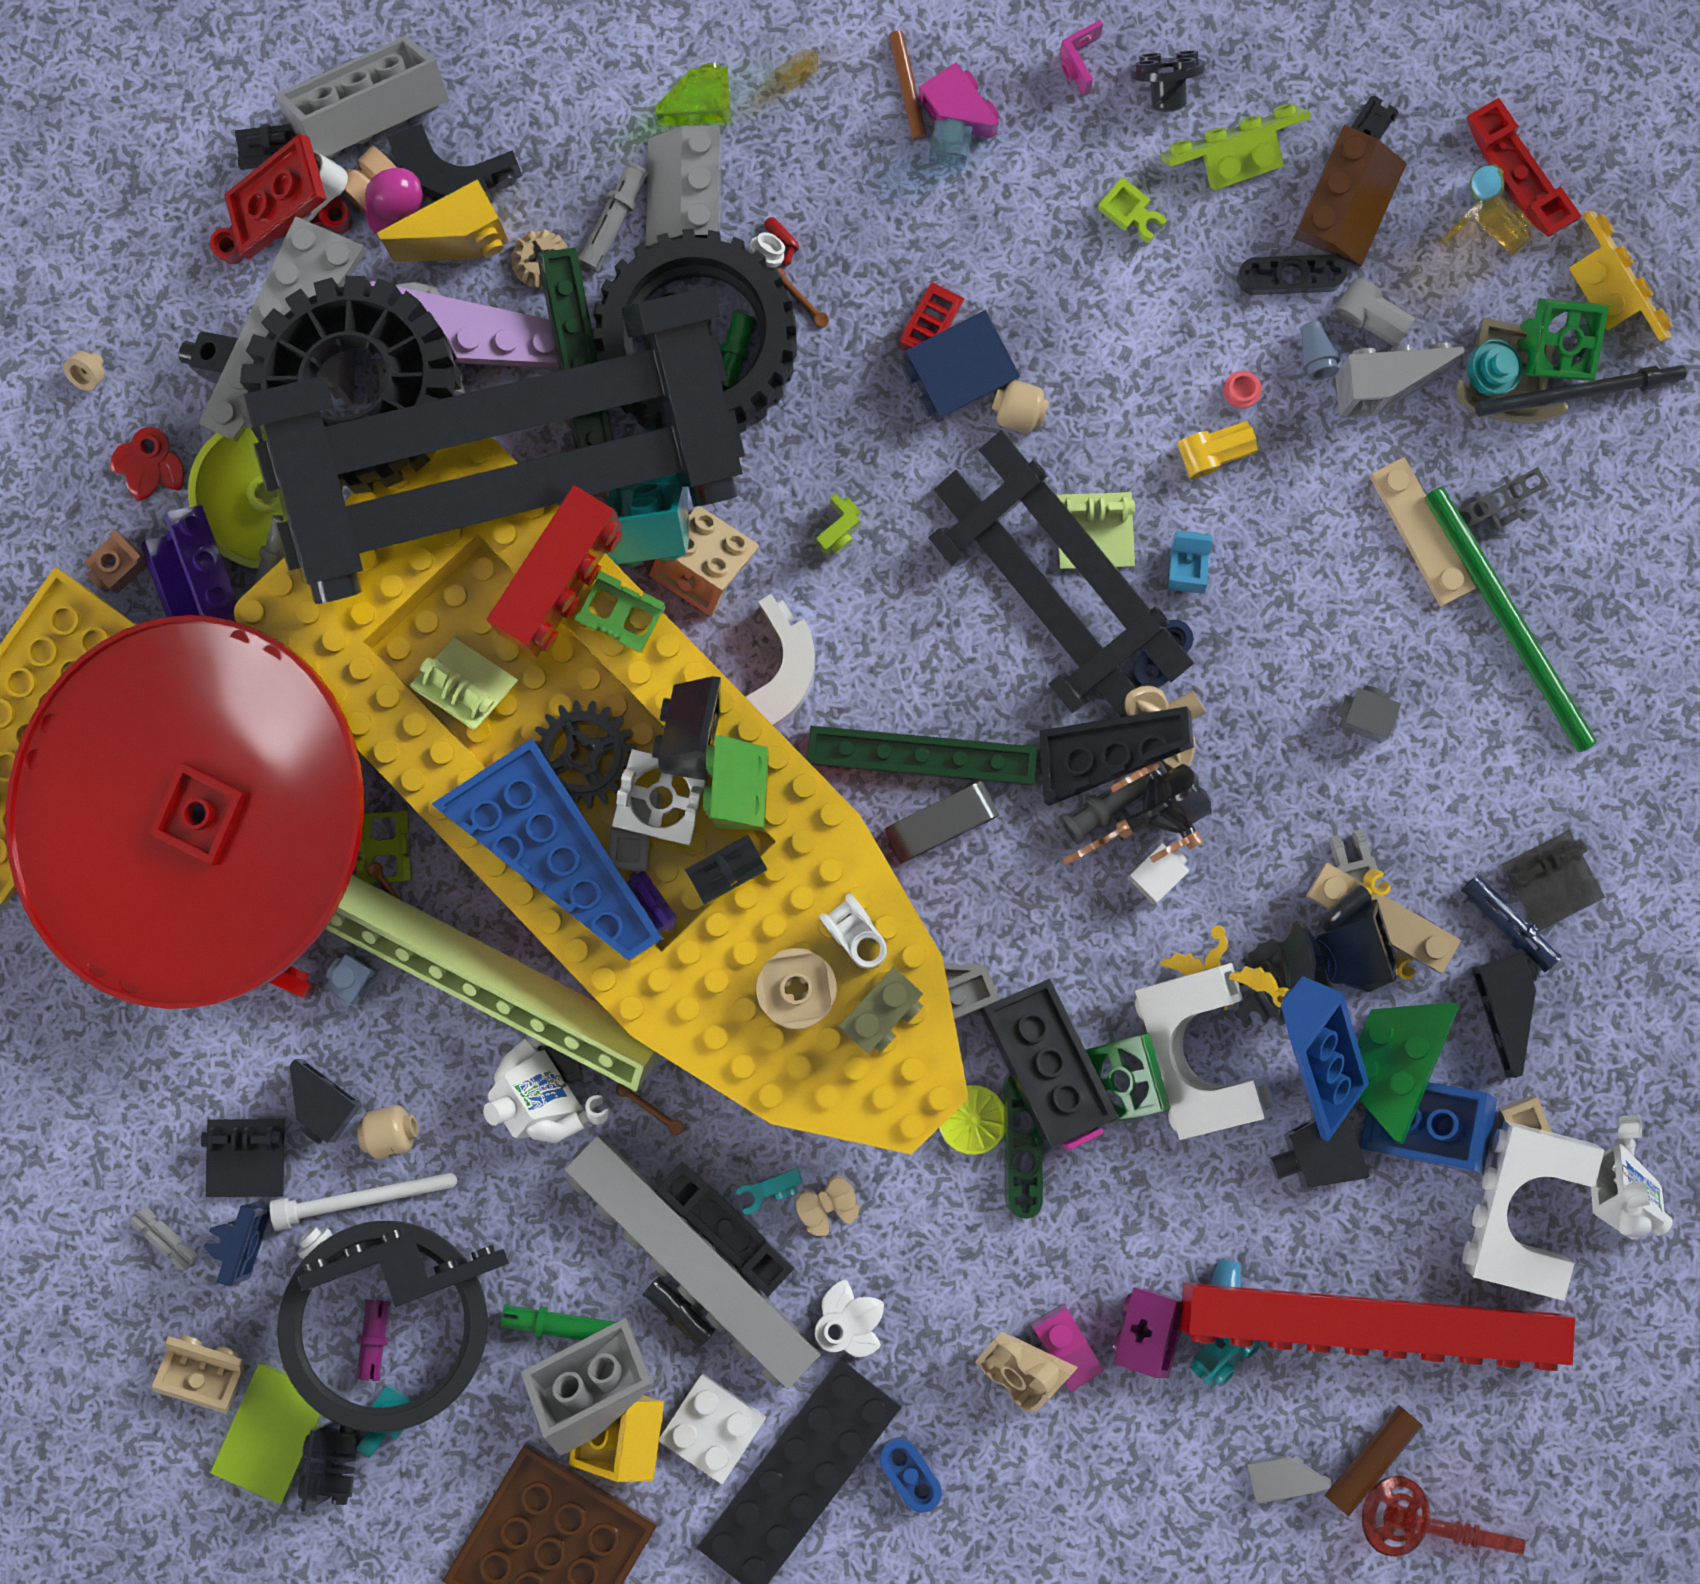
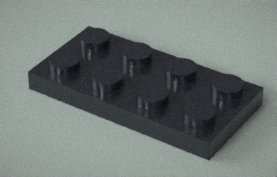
M1051 979L989 1004L980 1010L1048 1151L1119 1118Z

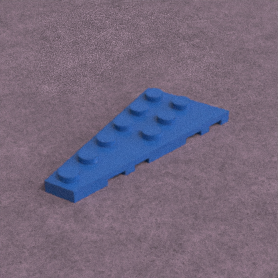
M533 739L522 744L432 803L435 808L575 917L628 961L633 960L663 940V937Z

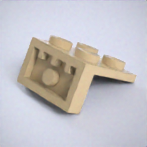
M697 506L689 514V543L686 555H681L680 558L668 562L655 559L649 576L712 617L719 608L728 585L754 556L759 545L703 507Z

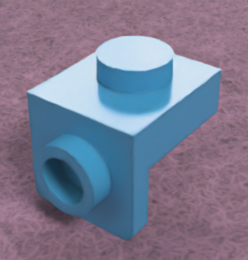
M1175 532L1169 553L1167 590L1205 594L1208 581L1209 553L1212 546L1211 535L1196 532Z

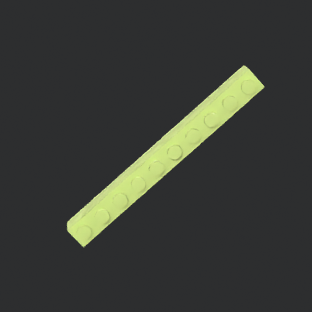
M353 875L334 916L325 927L326 930L634 1091L639 1089L658 1061L660 1054L631 1037L600 1003Z

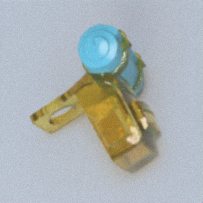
M1484 165L1474 171L1470 178V190L1477 203L1440 240L1444 246L1471 219L1477 222L1513 258L1532 240L1531 227L1533 224L1526 216V213L1520 208L1513 210L1502 196L1504 192V171L1498 165Z

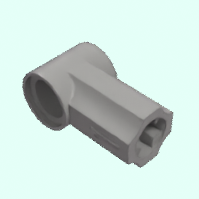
M1362 278L1353 279L1335 307V315L1344 322L1347 319L1346 323L1354 328L1364 327L1390 345L1398 346L1415 318L1384 299L1380 289L1373 283Z

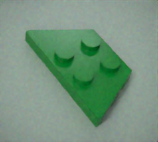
M1447 1002L1371 1009L1362 1030L1358 1046L1369 1085L1359 1100L1398 1143L1403 1144L1454 1022L1459 1006L1455 1003Z

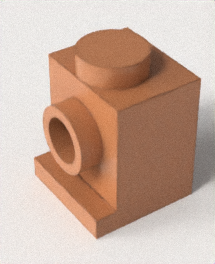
M113 530L109 534L111 537L84 563L91 569L86 576L100 590L103 591L108 587L118 594L148 565L144 555L124 535L117 530ZM115 557V565L111 568H106L105 565Z

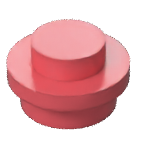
M1237 371L1231 374L1223 388L1227 402L1240 409L1253 406L1260 398L1262 390L1259 379L1248 371Z

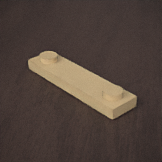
M1403 457L1373 472L1369 477L1439 606L1442 607L1475 590L1476 586L1464 564L1425 502L1424 497L1426 495L1406 458Z
M1324 863L1306 897L1329 910L1358 885L1364 886V884L1329 863ZM1371 895L1372 900H1378L1392 946L1435 972L1443 974L1462 940L1386 896Z

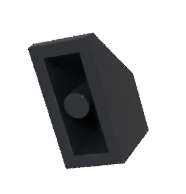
M294 1059L290 1064L296 1120L305 1126L302 1132L316 1143L321 1144L323 1140L326 1143L335 1142L363 1104L305 1060Z

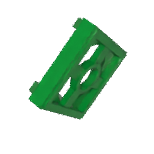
M1538 298L1535 319L1528 318L1520 325V328L1527 332V336L1517 341L1522 352L1528 353L1525 374L1537 377L1594 381L1609 305ZM1563 312H1568L1565 326L1557 333H1549L1548 328L1552 320ZM1581 315L1585 319L1586 323H1583L1579 326ZM1574 330L1577 335V342L1572 344L1570 351H1566L1562 345L1563 337L1568 331ZM1545 345H1555L1556 350L1560 353L1558 367L1553 366L1547 360L1544 353ZM1574 355L1580 357L1576 363L1571 365Z
M1149 1033L1085 1049L1105 1091L1110 1090L1121 1098L1123 1107L1115 1104L1110 1099L1119 1117L1110 1123L1171 1109ZM1121 1051H1127L1136 1055L1142 1061L1144 1069L1133 1071L1129 1066L1125 1065ZM1109 1056L1112 1068L1108 1072L1107 1078L1102 1079L1103 1063ZM1117 1070L1125 1071L1130 1078V1086L1127 1091L1119 1090L1114 1083V1075ZM1148 1081V1094L1141 1104L1136 1105L1133 1092L1136 1089L1137 1083Z

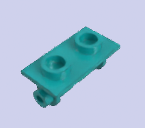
M1220 1337L1226 1343L1222 1350L1216 1344H1206L1192 1358L1194 1363L1189 1368L1200 1379L1206 1373L1208 1376L1203 1381L1211 1390L1217 1384L1222 1387L1234 1376L1236 1372L1234 1366L1242 1357L1245 1356L1247 1359L1252 1357L1260 1349L1263 1341L1254 1340L1253 1347L1231 1345L1230 1338Z

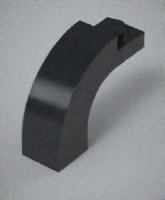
M422 123L387 137L400 167L413 172L420 181L422 193L434 201L478 179L490 203H494L488 189L493 187L496 189L507 188L516 182V178L523 176L513 150L471 166H457L442 160L433 151Z

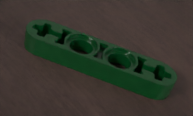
M1008 1072L1003 1083L1005 1203L1011 1214L1019 1218L1028 1219L1037 1215L1043 1204L1042 1138L1034 1122L1031 1130L1026 1134H1019L1013 1128V1118L1016 1114L1027 1112L1030 1115L1024 1105L1012 1107V1100L1021 1101V1096L1018 1089L1013 1088V1078L1010 1072ZM1025 1150L1032 1155L1033 1166L1028 1172L1020 1173L1015 1169L1013 1160L1018 1152ZM1014 1177L1025 1180L1034 1178V1185L1026 1184V1195L1033 1197V1204H1028L1024 1212H1022L1021 1206L1015 1204V1197H1021L1022 1184H1014Z

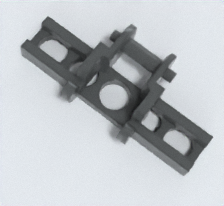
M1537 467L1513 481L1507 475L1503 477L1505 485L1483 497L1479 491L1475 492L1474 495L1477 500L1458 510L1460 515L1466 512L1471 515V521L1466 524L1467 527L1471 528L1492 517L1495 521L1492 525L1493 529L1498 528L1503 533V526L1520 518L1523 522L1526 521L1524 514L1527 511L1525 507L1520 509L1518 503L1549 486L1541 469ZM1534 475H1538L1540 484L1532 489L1528 488L1525 483L1526 480ZM1520 484L1523 488V493L1519 495L1514 486ZM1496 493H1502L1506 498L1505 504L1499 508L1494 507L1491 503V498ZM1479 505L1484 512L1480 517L1474 513V508ZM1513 505L1515 509L1513 513L1501 519L1498 518L1496 513Z

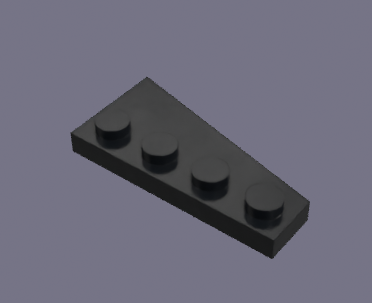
M1188 706L1039 730L1044 803L1047 806H1051L1194 748L1191 710Z

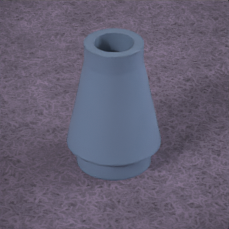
M1313 321L1304 324L1300 328L1302 335L1303 371L1308 373L1311 380H1322L1335 375L1339 370L1337 364L1340 362V358L1327 337L1322 322Z

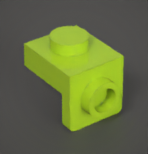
M837 493L830 497V505L840 515V518L816 538V545L825 556L829 555L833 550L836 554L841 553L853 542L854 539L851 535L860 528L858 516L861 512L847 496L842 500Z

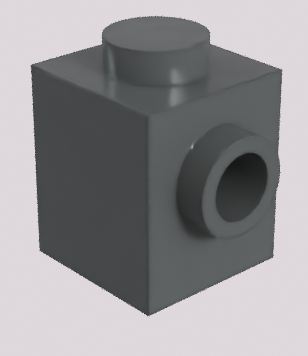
M1364 685L1363 689L1358 687L1351 692L1350 696L1344 694L1336 714L1342 717L1339 728L1382 743L1389 739L1401 703L1386 698V693L1379 688Z

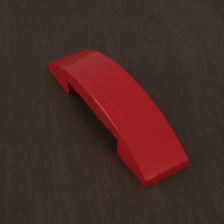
M1499 97L1467 115V123L1482 155L1489 166L1498 168L1503 188L1519 210L1536 228L1547 237H1550L1581 218V214L1561 186L1557 189L1553 187L1516 134L1519 125Z

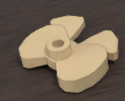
M838 1175L830 1178L825 1189H820L817 1193L803 1190L795 1198L796 1210L800 1219L806 1225L807 1232L815 1236H827L829 1233L826 1213L835 1210L837 1215L846 1224H851L858 1217L860 1209L851 1184L843 1176Z

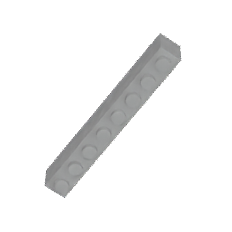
M602 1135L596 1136L564 1169L570 1175L566 1180L568 1184L581 1196H584L587 1192L597 1202L594 1209L607 1222L611 1223L615 1219L625 1229L622 1233L623 1238L636 1250L643 1247L653 1257L649 1261L650 1264L663 1277L666 1278L671 1274L681 1284L677 1288L679 1293L692 1305L698 1301L708 1311L705 1318L719 1332L722 1333L724 1329L730 1332L737 1339L733 1343L734 1347L748 1360L754 1356L764 1366L761 1373L775 1387L782 1384L788 1390L821 1356V1350L704 1235L655 1191L656 1188Z

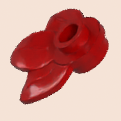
M145 427L138 430L131 442L119 445L112 454L110 470L114 473L126 474L128 490L137 501H143L157 489L159 483L176 491L181 490L183 486L184 466L182 460L170 451L168 437L158 428ZM147 439L152 440L155 444V449L152 453H148L144 448V443Z

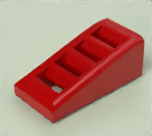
M931 282L898 341V349L905 352L922 342L912 337L914 332L929 339L950 328L965 298ZM936 295L952 303L950 310L932 302L933 296ZM929 308L945 316V319L942 322L926 314V309ZM923 320L939 329L937 333H934L918 325L919 322Z

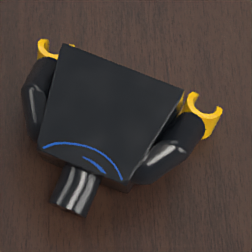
M1378 869L1369 870L1363 877L1364 886L1358 885L1322 916L1315 935L1323 955V962L1329 981L1334 984H1344L1364 992H1372L1396 981L1398 975L1404 980H1410L1415 976V970L1411 966H1404L1414 959L1401 951L1394 953L1378 900H1372L1371 895L1384 896L1390 892L1391 888L1387 882H1382L1377 887L1374 886L1375 881L1384 875Z

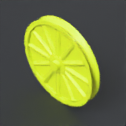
M967 1085L969 1099L939 1129L942 1137L951 1148L963 1154L978 1155L992 1150L1002 1140L1005 1134L1004 1104L990 1089L979 1085Z

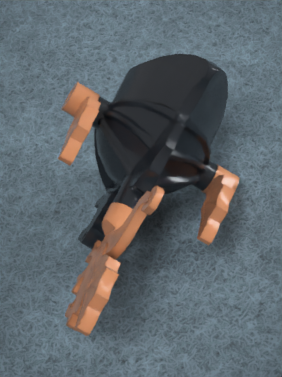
M1157 762L1110 786L1114 793L1147 776L1149 781L1145 789L1142 812L1140 811L1120 821L1114 827L1115 831L1062 859L1063 863L1066 866L1118 836L1120 840H1123L1147 827L1149 823L1165 831L1180 833L1182 836L1181 840L1152 855L1150 858L1153 863L1184 845L1187 846L1188 850L1203 843V840L1193 826V823L1211 814L1212 809L1207 791L1199 786V777L1185 764H1181L1163 774Z

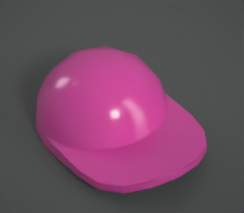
M390 168L375 175L367 184L365 192L366 218L369 227L376 235H378L377 232L422 209V188L418 177L413 172L404 168Z

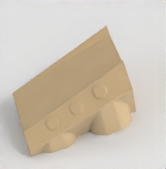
M1003 1331L975 1361L992 1381L1006 1387L1012 1400L1021 1409L1028 1412H1037L1078 1368Z

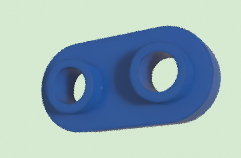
M897 1437L887 1441L880 1452L882 1470L910 1509L921 1513L933 1510L939 1504L942 1496L941 1484L910 1440ZM903 1451L907 1455L906 1461L902 1464L894 1463L892 1460L893 1453ZM920 1483L928 1485L929 1493L923 1497L916 1495L914 1492L916 1485Z

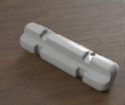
M148 1208L139 1209L131 1218L130 1224L139 1233L144 1231L146 1233L144 1237L166 1257L171 1256L173 1258L171 1262L180 1270L188 1269L197 1259V1253L189 1245L183 1246V1240L162 1221L157 1222L155 1220L157 1216Z

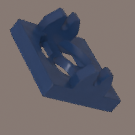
M256 1201L241 1205L236 1221L209 1229L210 1233L220 1238V1243L207 1242L204 1244V1248L214 1259L223 1261L216 1283L230 1287L251 1278L270 1218V1204Z

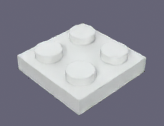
M702 1373L659 1437V1442L723 1485L765 1421L766 1416Z

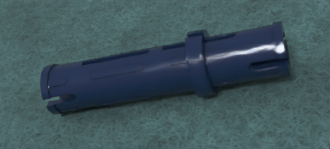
M1479 874L1462 888L1461 891L1513 941L1511 945L1516 950L1521 948L1544 973L1561 959L1562 955L1557 953L1537 933L1539 928L1534 923L1529 925ZM1485 897H1487L1500 911H1502L1508 917L1509 920L1506 921L1485 900ZM1515 925L1538 947L1537 949L1514 928Z

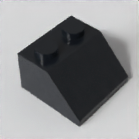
M711 676L673 685L671 698L664 697L660 714V721L666 722L663 735L656 734L652 758H658L659 773L707 780L706 751L707 745H714L721 711V677Z

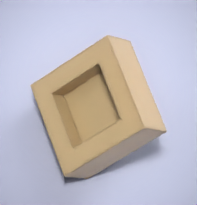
M1536 1095L1498 1109L1503 1122L1505 1120L1552 1133Z

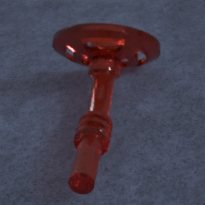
M1390 1476L1379 1481L1369 1492L1362 1510V1527L1367 1541L1377 1552L1386 1556L1400 1557L1409 1554L1419 1546L1426 1533L1452 1539L1456 1545L1461 1541L1462 1546L1467 1547L1470 1543L1471 1548L1474 1549L1479 1545L1523 1555L1525 1551V1539L1481 1530L1480 1525L1477 1524L1472 1528L1471 1523L1468 1522L1463 1526L1462 1521L1459 1520L1454 1524L1430 1518V1507L1425 1492L1415 1481L1407 1477ZM1407 1488L1413 1494L1412 1497L1403 1493L1394 1494L1392 1490ZM1405 1500L1409 1502V1505L1405 1507L1399 1505L1398 1502ZM1382 1501L1387 1505L1383 1515L1384 1526L1377 1528L1376 1513ZM1420 1508L1422 1509V1516L1418 1515ZM1398 1529L1404 1531L1405 1534L1397 1536L1394 1534V1531ZM1388 1538L1396 1542L1406 1541V1545L1392 1547L1386 1544L1385 1541Z

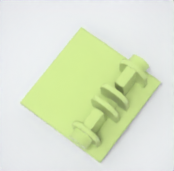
M1132 492L1057 495L1115 567H1135L1133 532L1135 501L1132 500ZM1059 548L1060 569H1076Z
M454 637L434 660L429 657L425 659L420 667L422 673L410 684V687L475 731L516 685L518 680Z

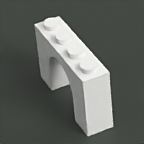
M1232 963L1135 990L1137 996L1135 1000L1136 1011L1139 1017L1144 1020L1147 1033L1150 1034L1171 1107L1168 1113L1169 1122L1173 1130L1177 1131L1179 1140L1266 1119L1277 1113L1266 1075L1228 1085H1215L1199 1078L1191 1070L1184 1056V1033L1188 1024L1196 1015L1243 1000L1238 982L1229 979V975L1235 972Z
M1504 1120L1502 1129H1497L1493 1137L1492 1151L1495 1152L1492 1167L1488 1166L1483 1175L1482 1188L1485 1189L1483 1202L1476 1205L1473 1213L1472 1225L1476 1227L1472 1242L1468 1241L1464 1247L1462 1261L1463 1264H1466L1465 1270L1474 1278L1565 1301L1575 1263L1563 1254L1528 1246L1516 1241L1510 1232L1507 1222L1508 1205L1513 1194L1520 1186L1539 1177H1554L1595 1188L1605 1150L1595 1143Z

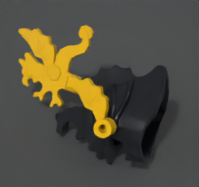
M1295 921L1292 924L1291 931L1284 941L1276 942L1271 938L1267 942L1258 943L1257 948L1248 953V961L1244 965V969L1234 970L1235 972L1229 975V979L1237 981L1239 987L1247 985L1254 990L1250 996H1247L1239 1004V1008L1235 1012V1016L1241 1020L1244 1028H1248L1252 1023L1251 1011L1258 1012L1263 1023L1268 1022L1271 1017H1274L1278 1021V1025L1286 1024L1281 1008L1282 1000L1286 992L1294 988L1302 976L1331 988L1319 945L1311 931L1300 921ZM1215 925L1211 929L1212 937L1219 939V944L1207 954L1205 964L1200 957L1194 958L1191 953L1183 955L1175 952L1172 957L1163 959L1160 965L1175 969L1185 976L1221 966L1220 958L1228 949L1225 929L1221 925ZM1229 1005L1224 1006V1010L1229 1008Z

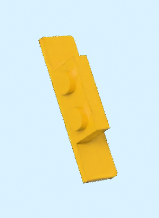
M1594 211L1584 213L1583 217L1601 247L1569 267L1590 303L1609 305L1606 330L1610 331L1637 313L1642 312L1660 342H1666L1671 339L1672 335L1669 329L1673 325L1662 308L1656 311L1649 300L1653 296V292L1642 276L1637 279L1629 266L1634 264V261L1623 245L1617 247L1610 235L1615 231L1608 218L1603 213L1598 216Z

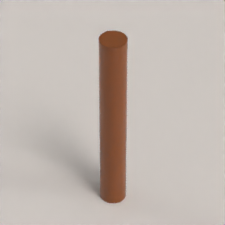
M901 30L893 31L889 34V39L912 139L914 141L925 139L927 134L904 34Z

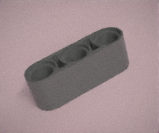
M980 781L886 827L884 831L902 864L915 858V856L917 857L998 817L999 813L983 781Z

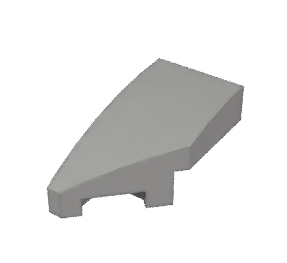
M1286 1455L1250 1461L1247 1464L1256 1504L1306 1495L1332 1487L1331 1479L1325 1475L1323 1477L1305 1465L1304 1460L1296 1455L1294 1458Z

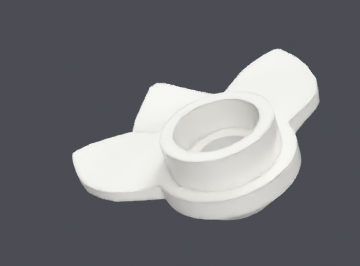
M847 1280L833 1285L822 1299L821 1308L823 1316L817 1321L814 1328V1338L817 1345L826 1352L836 1353L844 1350L854 1357H866L874 1353L881 1347V1344L872 1330L882 1318L883 1302L872 1297L854 1299L852 1289ZM831 1325H835L840 1329V1337L837 1340L831 1339L828 1335V1329Z

